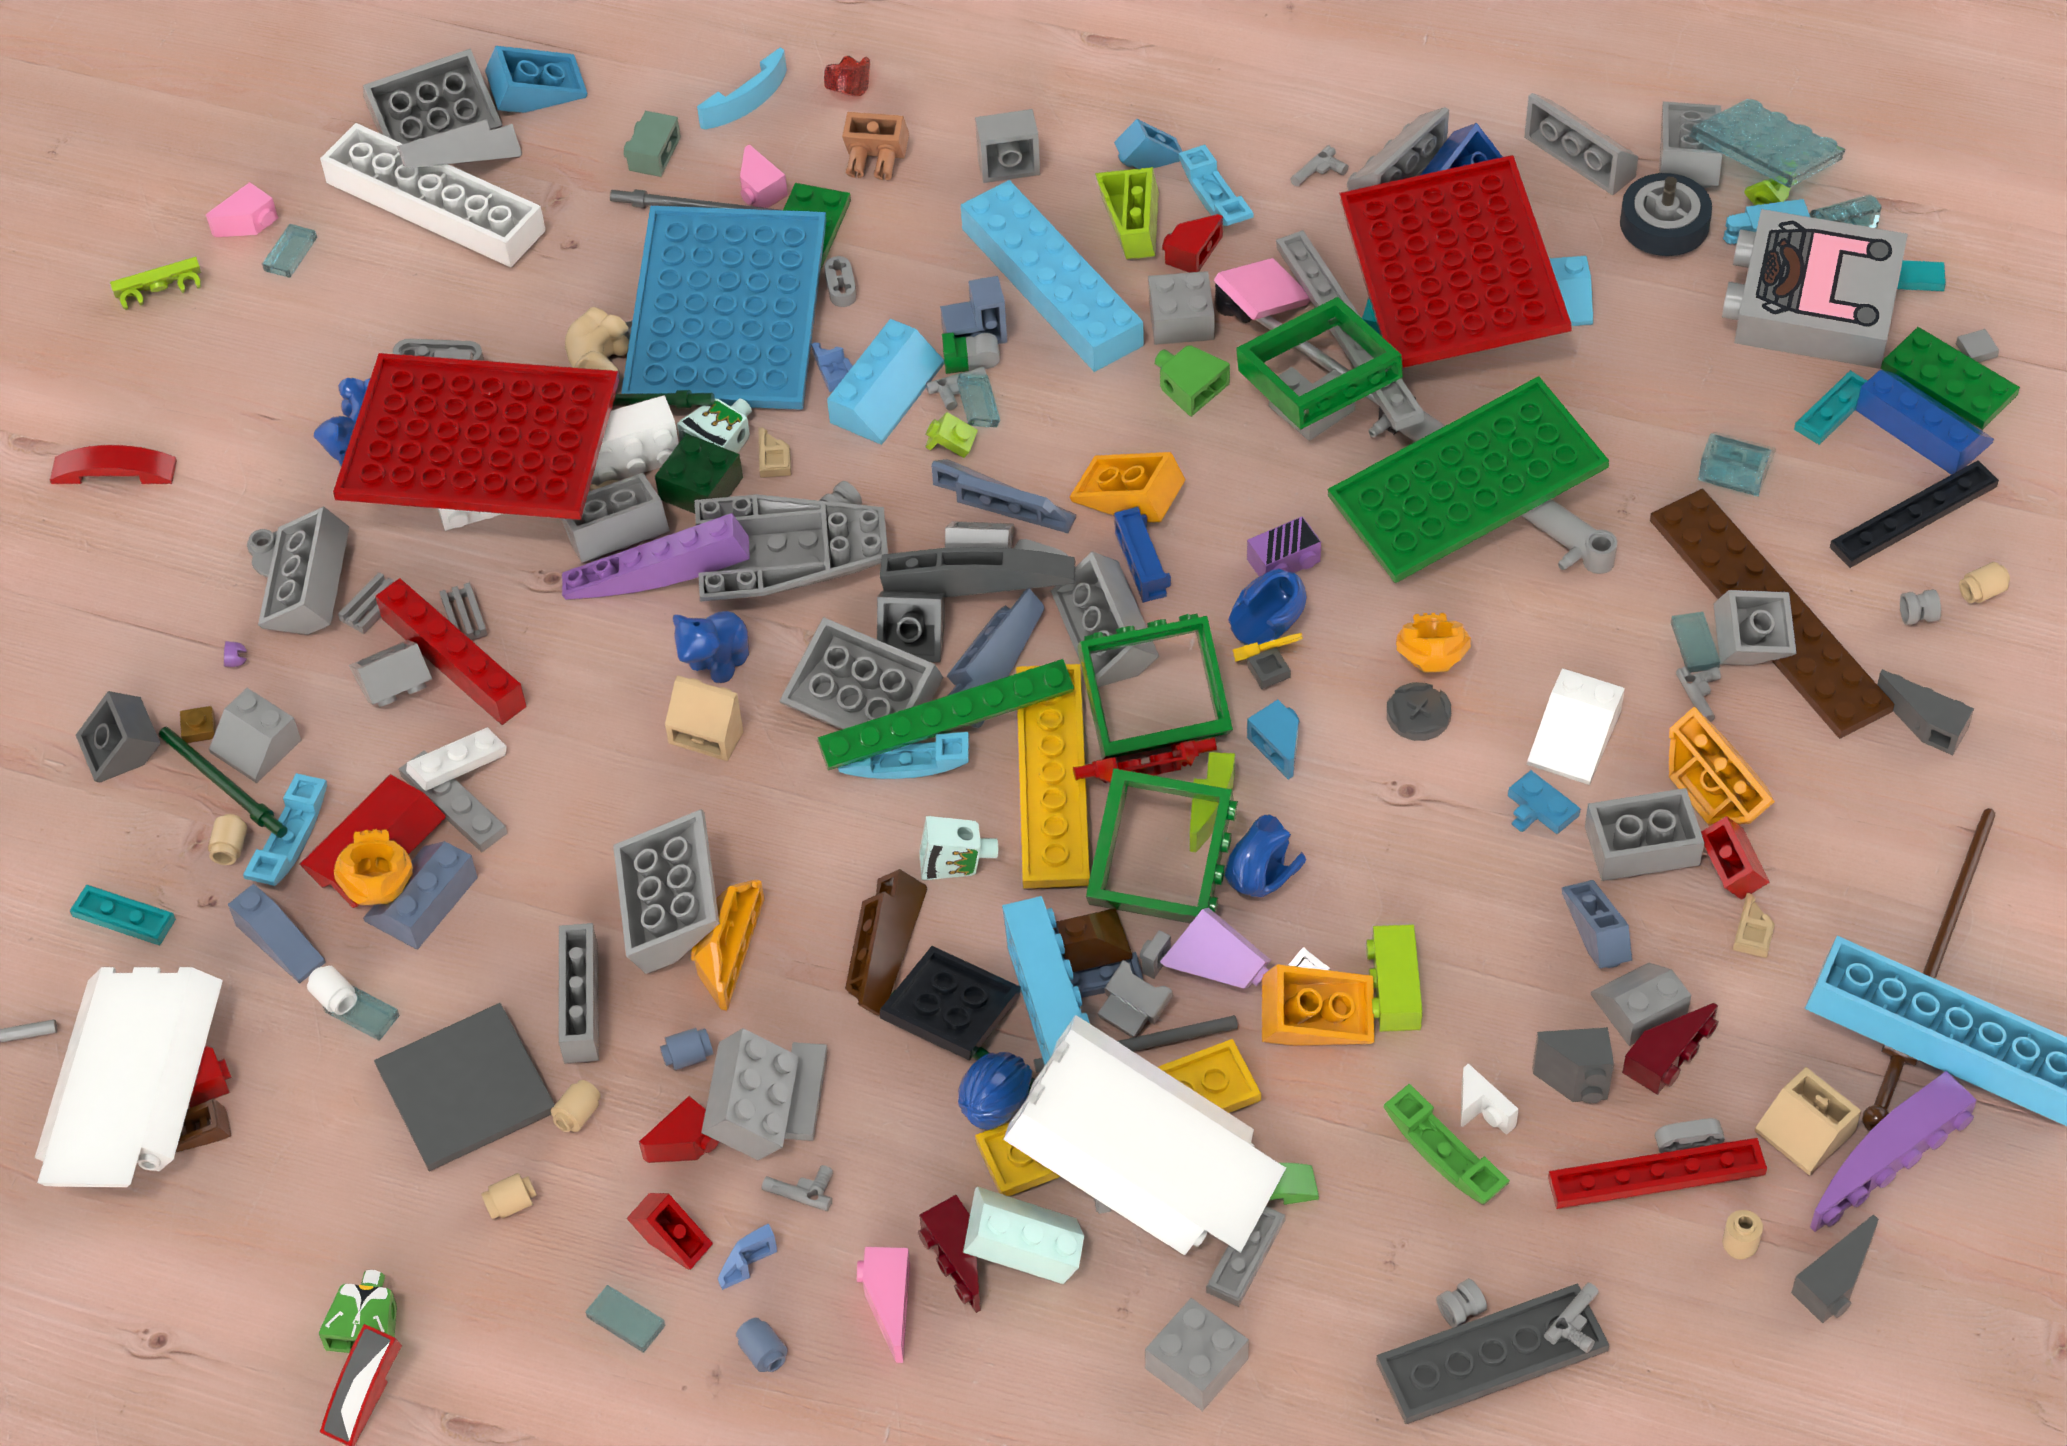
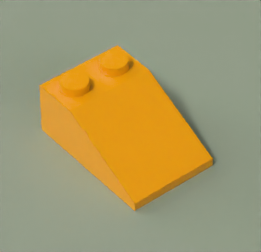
M1171 452L1095 455L1069 498L1074 503L1114 515L1115 512L1139 507L1140 514L1147 516V522H1161L1186 479Z
M1280 964L1275 965L1263 974L1262 1042L1292 1046L1374 1043V1014L1372 1010V999L1374 998L1373 976Z

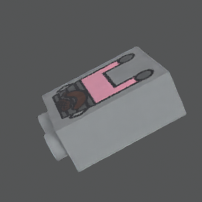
M1761 209L1757 231L1740 229L1733 265L1749 268L1746 283L1729 282L1722 318L1738 320L1734 343L1880 369L1887 343L1908 234Z

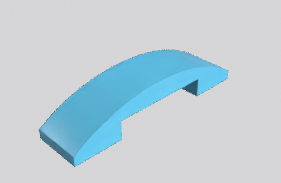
M780 47L760 61L761 72L725 97L720 92H716L698 105L700 127L705 130L728 124L749 114L768 100L782 83L787 71L784 49Z
M1206 145L1178 153L1179 160L1192 188L1211 216L1216 214L1222 215L1224 226L1254 217L1253 211L1243 197H1236L1217 171V161Z
M969 733L936 734V742L910 744L838 767L840 773L875 779L916 778L946 772L969 762Z
M295 774L283 797L285 808L278 819L287 827V833L282 838H278L271 833L263 850L256 849L243 874L244 879L275 886L288 874L303 851L313 830L326 792V780Z

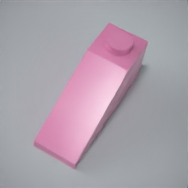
M865 1247L864 1261L858 1260L857 1282H863L865 1297L895 1362L903 1363L910 1277L908 1248Z

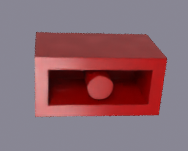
M1726 816L1701 831L1704 846L1725 889L1742 900L1746 897L1747 893L1752 894L1770 883L1743 827Z

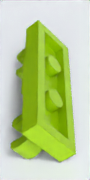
M192 257L111 281L110 284L115 298L120 297L122 307L127 310L126 300L128 297L135 296L139 305H143L144 299L140 291H163L168 288V284L178 280V287L182 293L186 292L184 282L187 279L194 280L196 287L201 288V281L197 275L201 273L197 257Z

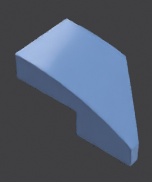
M811 343L821 375L829 392H832L853 366L849 359L844 357L843 348L835 347L834 349L827 350L822 349L820 343Z
M769 1224L756 1229L736 1243L718 1277L722 1290L750 1278L749 1264L777 1252L775 1236Z

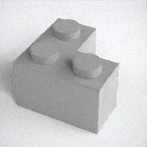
M1291 367L1278 377L1298 396H1301L1342 374L1334 369L1312 384ZM1270 400L1269 407L1310 441L1355 411V402L1302 430L1290 421Z

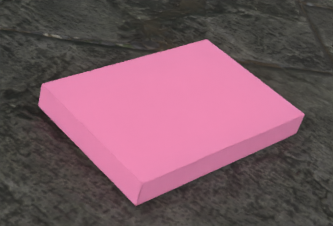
M1273 258L1219 272L1214 279L1215 283L1252 320L1302 307L1310 302L1302 286Z

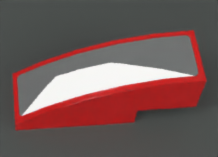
M366 1324L362 1326L333 1390L320 1429L321 1434L344 1445L355 1446L388 1383L385 1377L402 1347L395 1337Z

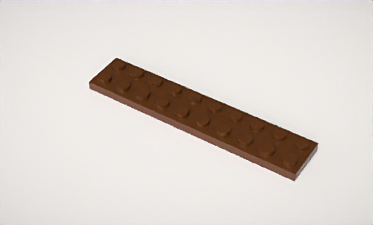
M1703 488L1651 513L1650 522L1717 599L1728 590L1789 592L1796 654L1771 661L1839 739L1893 712L1895 704Z

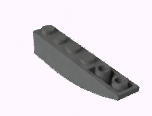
M937 548L882 554L880 579L884 591L945 593V597L1075 584L1076 561L1075 557L1014 548Z

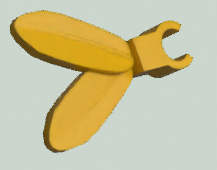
M1296 633L1259 645L1256 642L1232 649L1235 662L1257 655L1261 651L1302 640L1303 636L1302 633Z

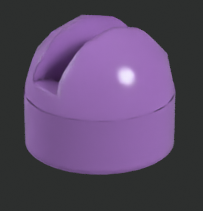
M225 642L224 667H239L244 664L247 658L239 657V653L247 652L244 645L238 642Z

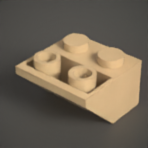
M677 675L665 722L668 743L728 761L743 734L737 693L725 687L718 688L705 684L695 678L688 679Z
M1805 1067L1781 1090L1755 1127V1132L1810 1176L1856 1132L1861 1110Z

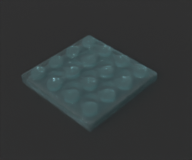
M1746 99L1694 125L1689 135L1695 140L1788 188L1842 160L1846 150L1838 146L1835 140L1821 137L1813 133L1810 127L1795 124L1787 120L1786 115L1780 112H1771L1764 108L1762 103L1753 99Z

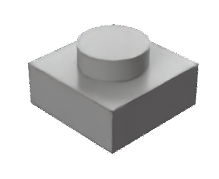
M1159 930L1152 941L1147 940L1140 952L1142 974L1155 979L1163 967L1160 961L1171 949L1170 935Z

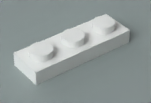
M487 727L407 762L406 772L427 791L506 756L507 746Z

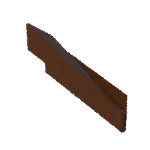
M901 869L878 878L876 895L862 901L845 986L848 993L858 999L859 1002L857 1004L877 1016H880L881 1007L891 995L927 892V886Z

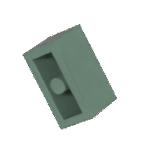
M645 110L641 120L635 124L631 140L627 141L624 146V157L627 158L629 171L658 177L662 176L681 138L678 117Z

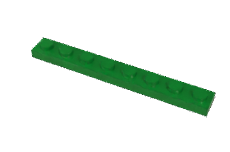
M1061 659L820 736L817 742L829 771L935 737L936 734H944L1071 693L1074 690V686L1065 662Z

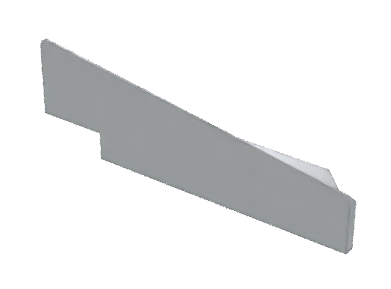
M487 119L397 146L403 166L406 168L512 158L522 155L513 124L490 130Z

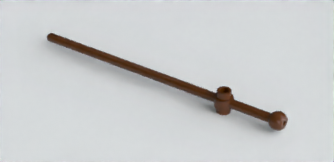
M1987 808L1982 813L1925 965L1923 974L1934 979L1937 977L1995 818L1993 809ZM1883 1045L1881 1052L1891 1056L1874 1105L1866 1108L1862 1117V1122L1869 1131L1889 1114L1887 1110L1904 1063L1915 1066L1918 1061L1886 1045Z

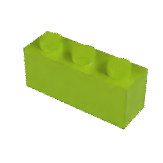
M1414 924L1373 926L1372 939L1366 940L1367 960H1373L1374 968H1369V975L1373 976V989H1376V998L1372 999V1010L1374 1018H1378L1379 1032L1421 1030L1422 1001Z

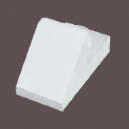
M1467 1064L1463 1068L1461 1085V1127H1464L1482 1112L1488 1124L1492 1127H1498L1507 1135L1516 1127L1519 1109L1470 1064Z

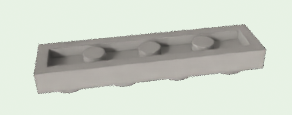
M424 750L413 759L427 754V752ZM407 763L399 768L401 777L409 785L424 792L445 814V819L480 852L485 851L507 834L506 826L455 778L425 791L406 772Z

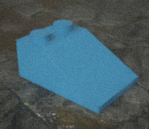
M495 46L485 69L497 109L501 111L526 113L583 99L588 94L574 54Z

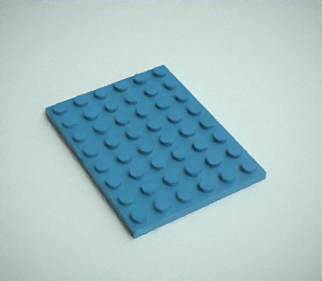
M650 206L621 394L676 393L677 390H691L692 393H713L715 399H719L729 406H732L738 399H743L751 408L803 410L827 220L826 212Z

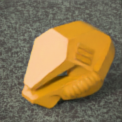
M1435 612L1431 613V615L1423 613V616L1414 614V622L1403 625L1396 639V650L1406 657L1414 667L1419 668L1424 673L1447 672L1471 648V637L1464 629L1463 624L1457 621H1447L1445 613H1439V615H1436Z
M364 830L361 833L355 832L354 844H349L339 854L335 864L334 877L346 895L357 904H388L393 902L402 893L413 874V867L406 850L395 841H389L387 830Z

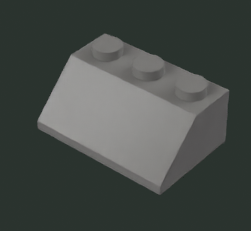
M644 473L589 491L581 520L561 518L571 545L581 562L597 560L604 554L627 549L632 544L643 540L655 539L660 534L669 531L662 501Z

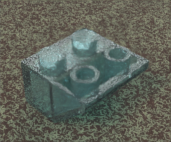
M1715 431L1710 434L1704 449L1698 480L1759 497L1776 448Z

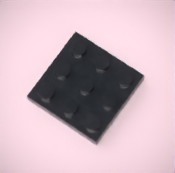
M931 946L881 1007L880 1019L970 1061L1019 998L1021 987Z

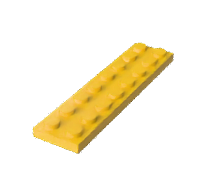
M1065 664L1074 686L1073 692L1017 710L1023 889L1088 886L1086 780L1084 778L1075 781L1073 767L1085 765L1080 664ZM1039 666L1016 667V674Z
M1233 1039L1158 1066L1159 1069L1228 1113L1261 1101V1092ZM1010 1122L996 1129L987 1130L975 1135V1142L1000 1194L1011 1196L1061 1177L1003 1140Z

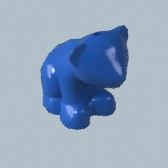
M356 378L342 380L338 387L340 395L344 399L341 403V409L347 417H332L319 425L314 431V438L334 459L339 461L341 466L370 378L365 381Z
M730 611L717 612L706 619L687 618L682 615L673 616L675 625L674 639L678 659L689 664L692 670L708 669L710 670L711 679L715 683H724L733 677L736 666L745 663L749 656L748 630L743 620L735 613Z

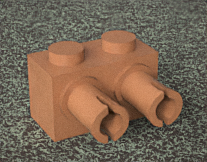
M847 112L842 135L850 155L846 174L855 178L857 171V177L862 178L864 176L867 156H876L878 158L874 176L883 180L885 173V180H890L892 178L895 158H905L909 131L904 116Z

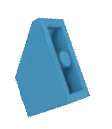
M1136 119L1114 142L1119 152L1118 157L1120 161L1127 167L1133 166L1137 169L1157 168L1180 162L1178 153L1183 152L1175 137L1139 119Z
M1277 699L1247 719V738L1289 780L1294 775L1299 718L1290 707L1286 708Z

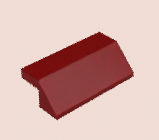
M390 774L299 865L322 888L331 885L352 908H355L359 904L346 895L334 877L337 858L349 844H354V833H361L364 830L373 831V829L387 830L389 841H395L401 845L409 855L446 816L424 792Z

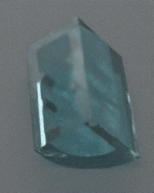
M1865 195L1814 209L1809 214L1812 218L1877 228L1882 206L1874 196Z

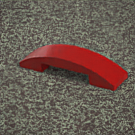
M97 445L82 447L64 452L55 457L50 482L51 484H81L83 476H139L141 484H172L177 460L175 456L135 446Z

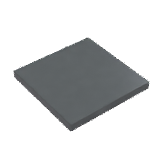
M501 1003L374 1060L429 1172L551 1115V1109L555 1105Z

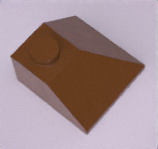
M1116 908L1056 921V928L1053 929L1056 934H1061L1065 948V954L1061 955H1063L1064 960L1069 959L1073 972L1133 959Z

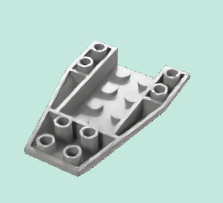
M757 494L695 500L696 525L733 513L749 536L750 553L749 560L714 572L698 573L700 602L765 596L840 578L881 563L882 554H888L884 507Z

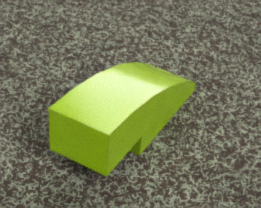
M1209 752L1207 779L1194 778L1193 783L1233 789L1235 753ZM1192 798L1190 852H1197L1213 833L1218 802Z

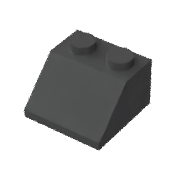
M881 591L877 597V640L926 661L941 662L945 624V593Z
M111 691L105 694L76 733V738L95 782H103L145 765L161 744L141 697Z
M1608 1027L1537 1032L1532 1066L1535 1076L1572 1102L1597 1103L1601 1100H1608L1614 1067Z

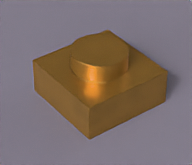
M212 706L180 711L181 738L186 743L213 739L216 729Z

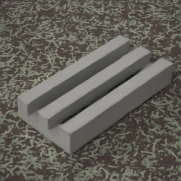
M378 573L338 613L340 621L364 634L381 617L375 595L394 581L390 578L386 580L383 574ZM367 611H369V613L360 622H358L364 616V614Z
M470 582L464 584V588L460 590L456 586L452 587V592L446 593V590L439 591L448 620L458 628L450 601L456 600L467 632L465 635L470 640L487 636V631ZM464 597H468L479 630L473 631L462 600Z

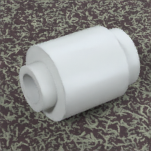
M333 966L318 967L310 974L307 989L329 1012L343 1015L355 1005L357 995L355 994L354 987Z

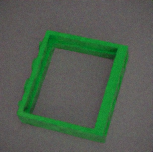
M1339 297L1236 348L1238 371L1300 430L1403 377L1401 354ZM1337 325L1373 357L1370 361L1301 396H1298L1264 363Z
M1198 613L1192 615L1185 614L1179 617L1178 622L1168 624L1166 619L1155 620L1147 623L1148 628L1135 630L1134 626L1121 627L1115 630L1116 634L1103 637L1102 632H1097L1093 635L1084 636V641L1079 642L1077 649L1102 759L1117 758L1170 747L1172 744L1191 740L1199 741L1228 735L1233 730L1207 616L1198 617ZM1196 632L1216 720L1110 742L1091 654Z
M1113 769L1086 893L1089 905L1109 909L1116 908V910L1185 923H1192L1202 909L1210 908L1215 912L1218 907V897H1214L1216 884L1222 885L1225 873V865L1220 864L1223 852H1229L1232 833L1227 832L1229 820L1235 821L1237 815L1238 801H1234L1232 789ZM1128 787L1219 803L1197 907L1106 890Z

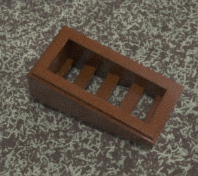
M215 1098L187 1109L183 1123L187 1134L183 1136L181 1131L176 1152L231 1137L227 1111ZM200 1122L201 1129L197 1130L195 1123Z

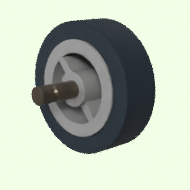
M1673 173L1647 175L1636 180L1626 190L1622 201L1620 227L1626 239L1644 252L1659 256L1682 255L1696 249L1706 239L1712 215V201L1707 191L1699 183L1688 177Z

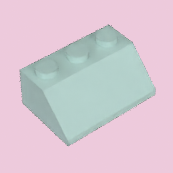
M977 1186L974 1192L963 1253L1064 1284L1079 1268L1084 1234L1077 1218Z

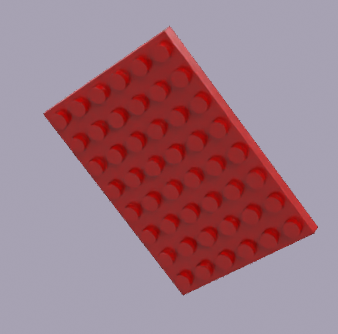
M1513 155L1339 193L1341 206L1380 335L1401 354L1402 368L1572 331L1571 321Z
M378 353L333 490L334 498L339 501L581 520L620 380L619 373L613 370Z

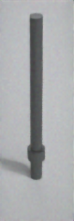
M634 189L633 192L611 190L610 201L631 203L633 207L645 208L647 205L780 210L647 194V191Z
M1233 1015L1117 1042L1134 1052L1238 1029L1236 1016ZM1033 1059L1036 1073L1041 1072L1045 1066L1043 1059Z

